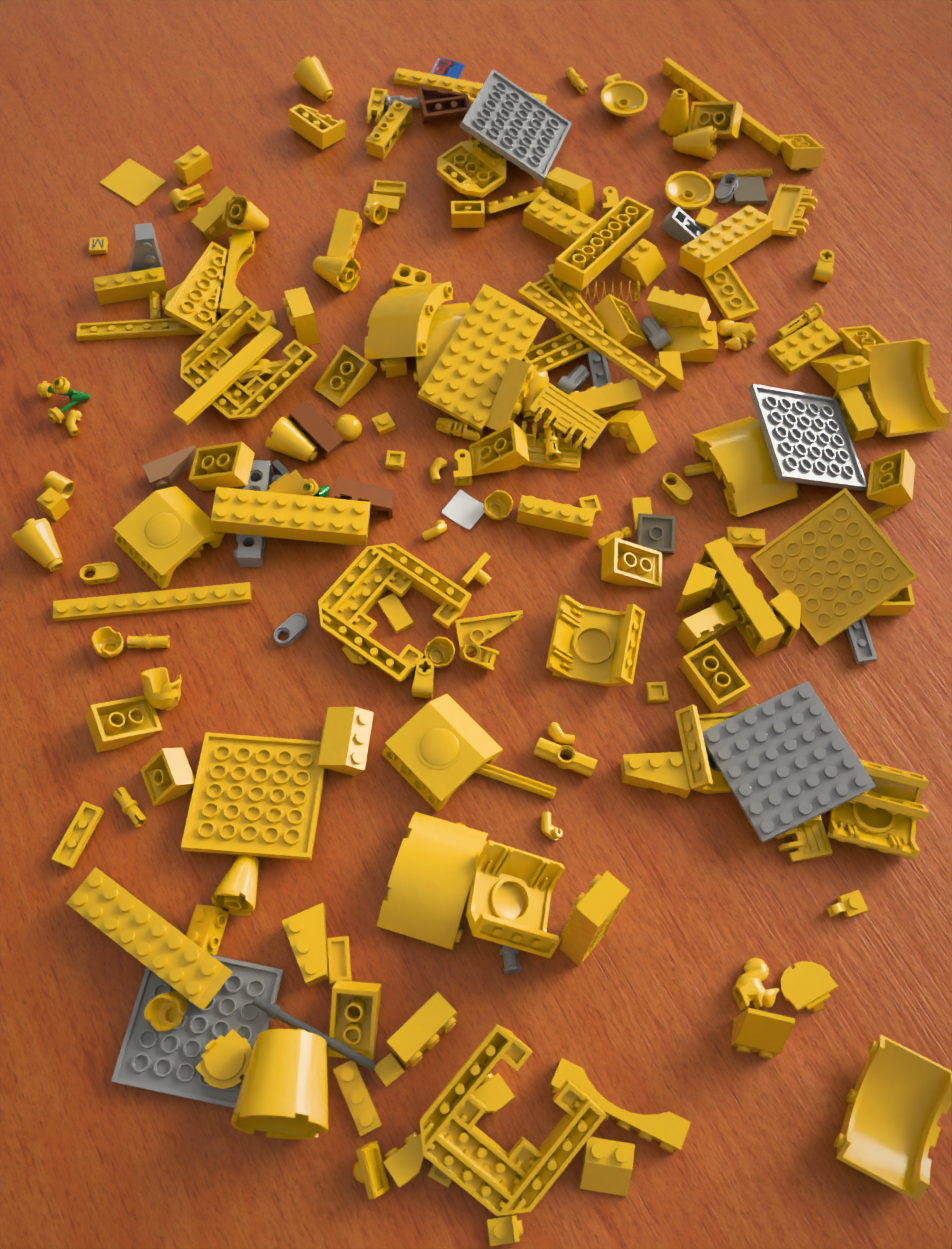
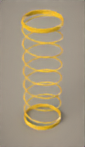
M636 280V282H635V286H634V299H635V300L632 301V302H638V301H639V297H640V283H639L638 280ZM596 281V284H595V292H596V293H597V281ZM621 281L620 294L622 293V281Z

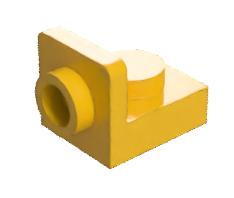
M516 1215L487 1219L490 1246L520 1242L519 1236H523L522 1221L517 1220Z

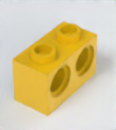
M401 263L392 276V288L431 284V273Z

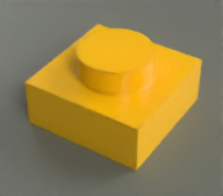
M388 412L371 418L372 424L379 436L396 429V425Z

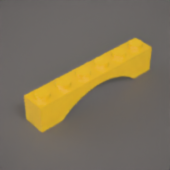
M233 229L232 236L229 237L230 249H227L228 262H225V275L222 277L223 289H220L221 302H218V312L221 313L222 317L243 298L236 287V278L242 265L254 254L255 238L253 230Z
M561 1058L549 1085L553 1089V1094H556L568 1079L582 1092L584 1091L607 1115L605 1120H608L610 1117L617 1121L616 1125L627 1131L632 1128L638 1131L640 1138L649 1142L653 1139L661 1143L660 1148L670 1153H673L674 1150H681L691 1124L690 1121L670 1111L661 1114L643 1115L618 1108L607 1101L594 1088L583 1068Z
M492 1073L488 1074L481 1082L482 1086L472 1093L473 1096L486 1106L487 1110L484 1113H497L515 1098L499 1073L494 1076ZM416 1132L412 1133L404 1140L406 1145L399 1150L395 1147L385 1155L386 1160L383 1163L399 1188L403 1187L420 1173L424 1159L421 1133L419 1135Z

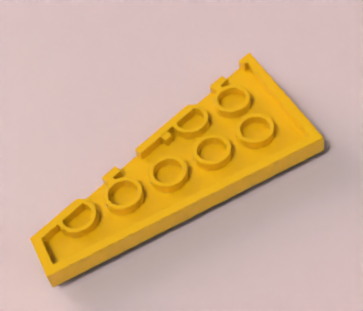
M213 241L210 243L165 307V314L201 334H204L215 324L227 249Z

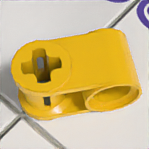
M825 249L820 252L812 280L830 283L835 257L831 250Z
M475 643L465 644L460 648L459 656L463 661L486 670L494 671L493 665L496 655H499V651ZM468 647L474 651V655L471 658L466 655Z
M423 658L416 664L412 697L432 699L434 664L430 659Z

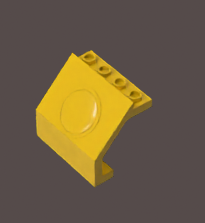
M177 486L154 491L113 527L117 531L114 541L161 589L168 587L176 567L204 543H208L213 548L219 547L225 534L213 532L211 518Z
M566 594L560 595L546 668L553 672L552 676L606 687L633 685L645 611L634 603L627 604L626 611H612L590 607L578 603Z
M445 694L428 702L385 742L387 746L382 755L438 812L462 783L484 763L493 764L503 749L448 694Z
M859 759L876 786L870 791L919 804L922 790L927 789L929 783L925 776ZM846 802L830 810L827 837L840 842L852 843L863 848L875 849L883 853L898 855L906 859H911L912 857L918 859L920 853L915 842L917 820L910 819L905 814L898 813V815L888 813L886 809L879 807L871 809L860 802L856 804Z
M488 840L482 852L476 853L466 916L472 935L551 958L561 941L558 935L547 932L550 899L554 886L565 870L564 865Z

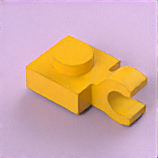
M859 890L839 896L837 898L839 903L831 905L830 908L826 909L830 917L844 913L846 919L868 911Z

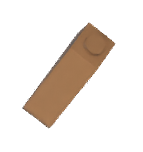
M195 445L142 466L153 492L172 486L193 465L196 453Z

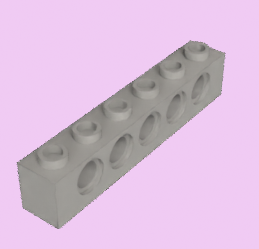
M253 460L247 486H242V489L265 492L270 489L269 485L272 477L271 462ZM236 534L238 548L234 550V558L238 560L239 567H263L266 537Z

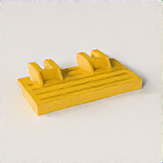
M779 185L767 215L774 219L771 235L795 237L796 235L803 236L809 222L807 219L802 218L803 214L813 212L815 209L814 205L818 201L815 196H811L812 189H805V186Z
M549 382L529 408V411L533 414L539 410L533 420L536 423L540 421L543 414L549 417L544 422L543 428L547 429L554 420L555 422L552 425L563 434H566L569 430L570 432L564 439V442L568 443L572 439L573 434L577 435L579 439L574 443L573 447L576 450L583 440L586 441L583 447L590 450L608 424V421Z
M522 421V430L524 432L527 430V424L525 421ZM534 423L532 425V434H526L529 462L524 465L579 472L582 443L576 450L573 448L574 443H572V439L568 443L564 442L565 438H561L562 432L558 430L557 438L560 442L558 448L561 452V458L558 461L549 462L545 459L546 448L543 446L545 433H539V439H536L538 423Z
M822 821L812 826L801 824L775 837L776 839L792 837L793 842L783 843L778 846L780 852L796 849L795 852L789 853L791 862H800L833 854Z

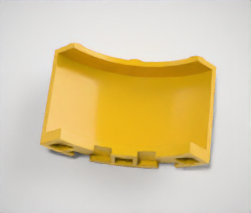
M451 282L395 287L388 290L385 295H382L374 305L367 323L369 332L368 336H365V359L427 355V336L430 322L437 308L445 301L452 300L453 288Z
M468 302L440 305L435 311L428 330L427 355L414 356L416 372H413L414 382H418L419 387H422L469 310L470 304Z
M921 338L862 346L859 355H862L871 363L869 381L863 384L864 400L870 406L871 413L878 422L879 432L885 437H894L948 429L950 412L946 410L940 400L935 399L933 394L936 391L933 380L928 378L927 368L930 367L929 342Z
M749 416L692 435L695 452L700 454L706 461L710 460L713 463L712 469L719 480L722 479L726 489L723 491L730 514L741 517L798 497V485L796 482L778 480L759 420Z
M415 811L408 826L407 837L402 841L387 885L391 889H388L386 899L383 900L377 926L452 950L455 942H460L463 932L459 928L470 893L476 853L482 852L487 843L488 833Z
M880 1034L876 1042L873 1040L869 1046L868 1054L870 1055L862 1069L855 1089L851 1088L846 1101L849 1102L841 1132L836 1137L834 1146L837 1147L836 1158L919 1202L929 1186L932 1160L927 1157L929 1149L935 1147L941 1130L937 1123L942 1112L947 1114L952 1104V1071Z

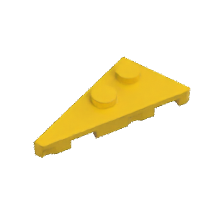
M523 610L455 620L459 650L463 645L469 643L483 645L522 618ZM468 647L466 649V655L470 654L473 651V649Z

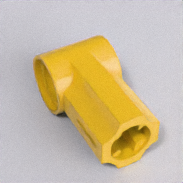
M200 184L183 191L174 189L169 194V199L176 209L181 212L187 210L191 203L205 198Z

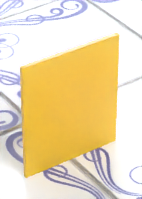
M130 158L100 182L101 185L136 207L166 183L164 179Z

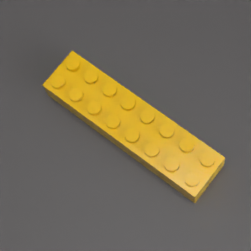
M627 196L624 197L555 259L553 276L582 291L650 227L654 209Z
M216 487L211 525L213 532L367 546L370 502Z
M97 867L93 869L66 902L71 908L202 1010H205L233 973V971Z
M608 871L603 876L598 874L590 883L587 894L582 892L575 900L572 911L569 914L570 916L565 924L566 927L563 929L564 932L561 934L559 949L580 966L607 934L630 890Z

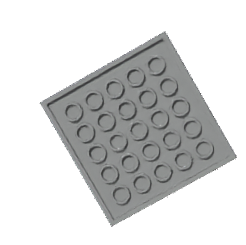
M492 69L459 127L542 182L572 123Z
M752 384L748 388L778 480L865 491L868 488L836 398Z
M809 681L702 731L706 749L762 844L876 787Z
M212 955L233 971V973L205 1010L197 1007L186 998L188 1008L180 1025L171 1030L160 1032L155 1030L151 1023L145 1020L144 1009L157 995L177 990L146 967L111 1082L235 1108L242 1082L236 1087L228 1089L214 1088L204 1081V1077L195 1067L203 1060L201 1055L206 1051L204 1047L212 1039L216 1040L221 1034L225 1037L232 1029L242 1038H246L253 1050L257 1034L269 1030L272 1018L266 1016V1012L253 1006L252 1003L257 996L271 1005L273 1003L276 1004L284 970Z

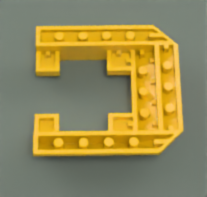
M553 270L545 273L543 279L533 283L603 332L604 325L575 288L554 277ZM555 323L562 334L536 346L532 342L522 361L534 365V370L537 372L540 370L548 372L595 349L558 323Z
M244 296L181 355V379L197 391L234 357L228 349L250 328L259 334L268 325L272 324L271 319L261 312L255 303ZM294 339L282 350L283 354L290 360L267 382L263 381L258 375L244 387L238 381H235L211 405L229 420L255 418L318 358V355L306 345L303 346Z
M395 543L367 546L319 599L321 628L401 682L413 676L412 672L416 669L417 662L424 658V654L408 644L397 656L369 637L378 625L375 620L366 614L388 589L402 598L412 586L440 605L432 615L433 619L449 629L457 618L460 619L472 594Z
M497 1023L420 1118L423 1156L496 1216L531 1212L607 1115L584 1091L582 1092L567 1079L553 1097V1101L567 1113L539 1148H536L522 1136L508 1153L477 1128L475 1123L487 1108L472 1093L500 1058L518 1071L532 1054V1050L514 1036L512 1031Z

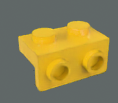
M196 904L186 936L210 955L216 956L229 917L228 912L216 906Z

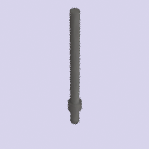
M255 997L252 1005L266 1012V1016L273 1020L277 1018L295 1029L305 1030L321 1036L326 1040L327 1047L373 1071L376 1062L282 1011V1007L274 1003L271 1005L259 997Z

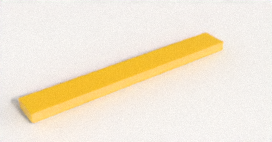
M174 318L77 323L76 328L77 341L201 334Z
M268 325L173 412V416L188 426L283 338V333Z

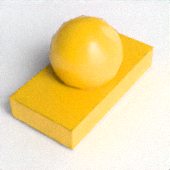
M371 1141L356 1150L358 1161L353 1167V1175L358 1182L365 1184L368 1199H375L388 1191L390 1187L378 1142Z

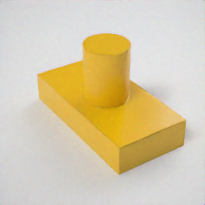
M485 552L458 585L465 589L472 579L475 578L485 587L492 578L482 568L491 556Z

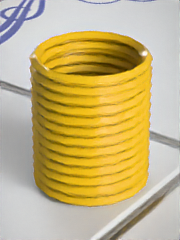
M55 471L49 472L43 480L44 489L48 490L51 487L65 499L72 495L75 488L73 481Z

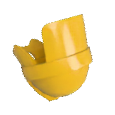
M164 667L148 669L141 673L144 698L156 709L171 711L178 704L181 696V674L176 677L174 683H170L168 671Z

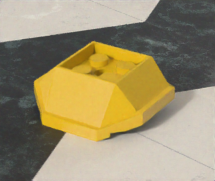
M478 139L462 141L437 158V175L469 200L478 197L483 198L506 182V158L493 151Z

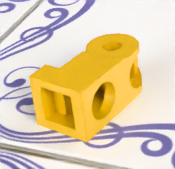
M612 186L603 189L602 217L619 203L617 190Z
M459 449L454 454V466L457 471H453L454 486L472 485L470 453L468 450Z

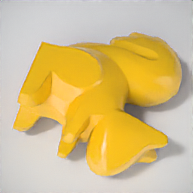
M726 319L721 320L717 324L719 335L723 337L732 336L731 339L725 342V349L739 351L742 346L747 348V340L756 343L755 336H757V333L752 323H734L732 320Z
M751 958L746 961L744 966L745 973L738 978L732 993L740 1010L748 1007L750 1002L753 1003L756 1009L762 1007V1004L766 1008H770L775 1002L779 988L764 989L761 982L768 977V966L762 959Z

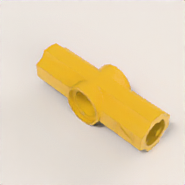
M260 359L239 378V383L249 382L256 375L267 382L289 359L272 362L268 359Z
M541 737L533 753L535 756L555 763L560 769H570L590 778L598 761L576 752L571 746H561ZM568 755L570 760H563L560 756Z

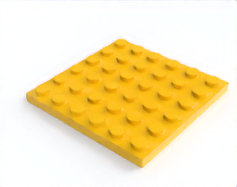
M846 488L751 556L753 562L778 594L788 589L798 597L801 603L800 622L819 647L825 645L919 578L916 571Z
M205 732L181 844L182 851L311 861L325 768L317 766L321 741Z

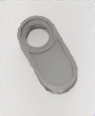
M734 173L726 174L715 191L716 201L720 204L729 202L738 186V179ZM734 180L733 183L726 184L727 181Z
M300 613L293 614L274 631V639L278 646L287 647L291 645L307 630L308 622L305 615ZM281 633L289 635L288 639L284 641L279 640L278 636Z

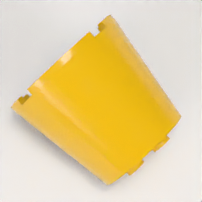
M271 1029L258 1033L231 1118V1125L248 1134H254L255 1130L266 1132L265 1137L276 1139L318 1138L320 1132L322 1135H326L328 1133L326 1040L319 1035L301 1029Z

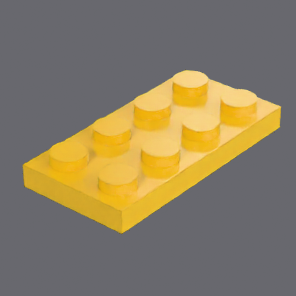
M730 263L704 280L699 277L725 319L734 322L758 314L759 307Z
M818 318L769 347L767 353L791 375L808 365L810 361L818 359L841 345L843 340L821 318Z

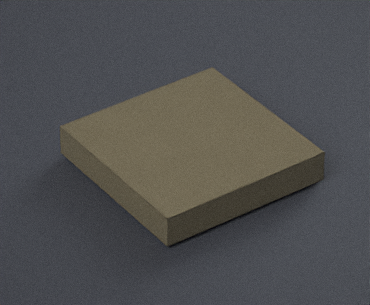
M762 176L737 177L738 186L733 194L734 206L767 204Z
M639 513L636 544L662 552V554H674L676 516Z

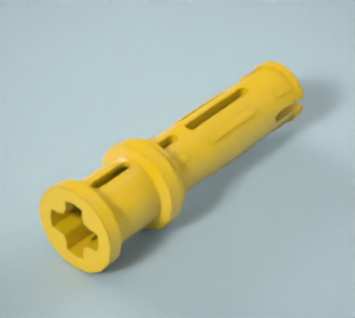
M813 303L811 308L800 312L799 317L776 331L777 337L783 340L803 325L812 323L817 317L820 318L824 314L823 308L820 304Z
M545 414L542 415L543 424L549 418ZM554 420L547 429L544 428L545 440L543 446L546 448L545 459L549 462H555L561 458V452L558 448L560 442L556 437L555 428L552 426Z

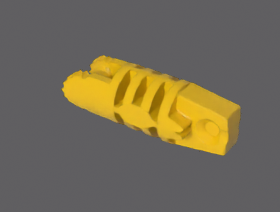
M439 417L436 422V430L448 435L453 434V436L463 437V439L478 441L483 433V429L480 432L464 422L455 421V419Z

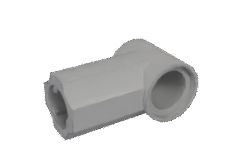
M647 317L642 321L640 326L657 351L672 341L664 328L661 329L653 317Z
M577 365L567 377L563 376L559 380L556 387L569 395L571 392L579 390V387L589 377L590 372L585 366Z

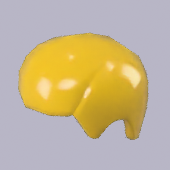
M344 414L335 422L334 430H338L345 441H353L360 436L362 424L355 416Z
M495 490L487 496L483 504L485 514L492 520L505 519L513 508L511 496L501 490Z
M108 626L93 632L91 638L92 646L98 655L112 658L123 650L124 641L120 632L117 633Z
M440 636L428 642L424 650V658L430 659L434 664V668L446 667L452 662L455 654L453 643L448 638Z

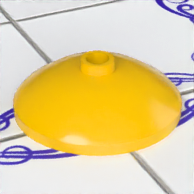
M630 81L612 82L605 86L601 93L603 107L616 116H634L642 112L647 105L648 97L645 90L638 84Z
M682 171L673 174L667 180L665 194L668 200L675 206L686 210H696L705 207L711 202L714 195V187L711 181L704 175L693 171Z

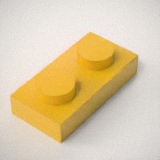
M727 527L726 540L733 547L762 549L766 546L765 529Z

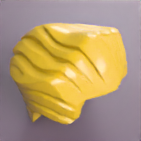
M178 991L159 994L146 1005L144 1009L145 1020L150 1022L153 1028L160 1032L176 1028L182 1022L188 1008V1002Z

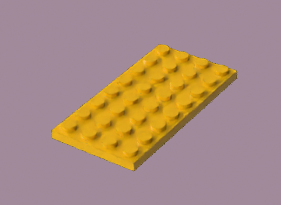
M484 284L417 397L481 432L490 416L491 407L510 357L523 360L546 317Z

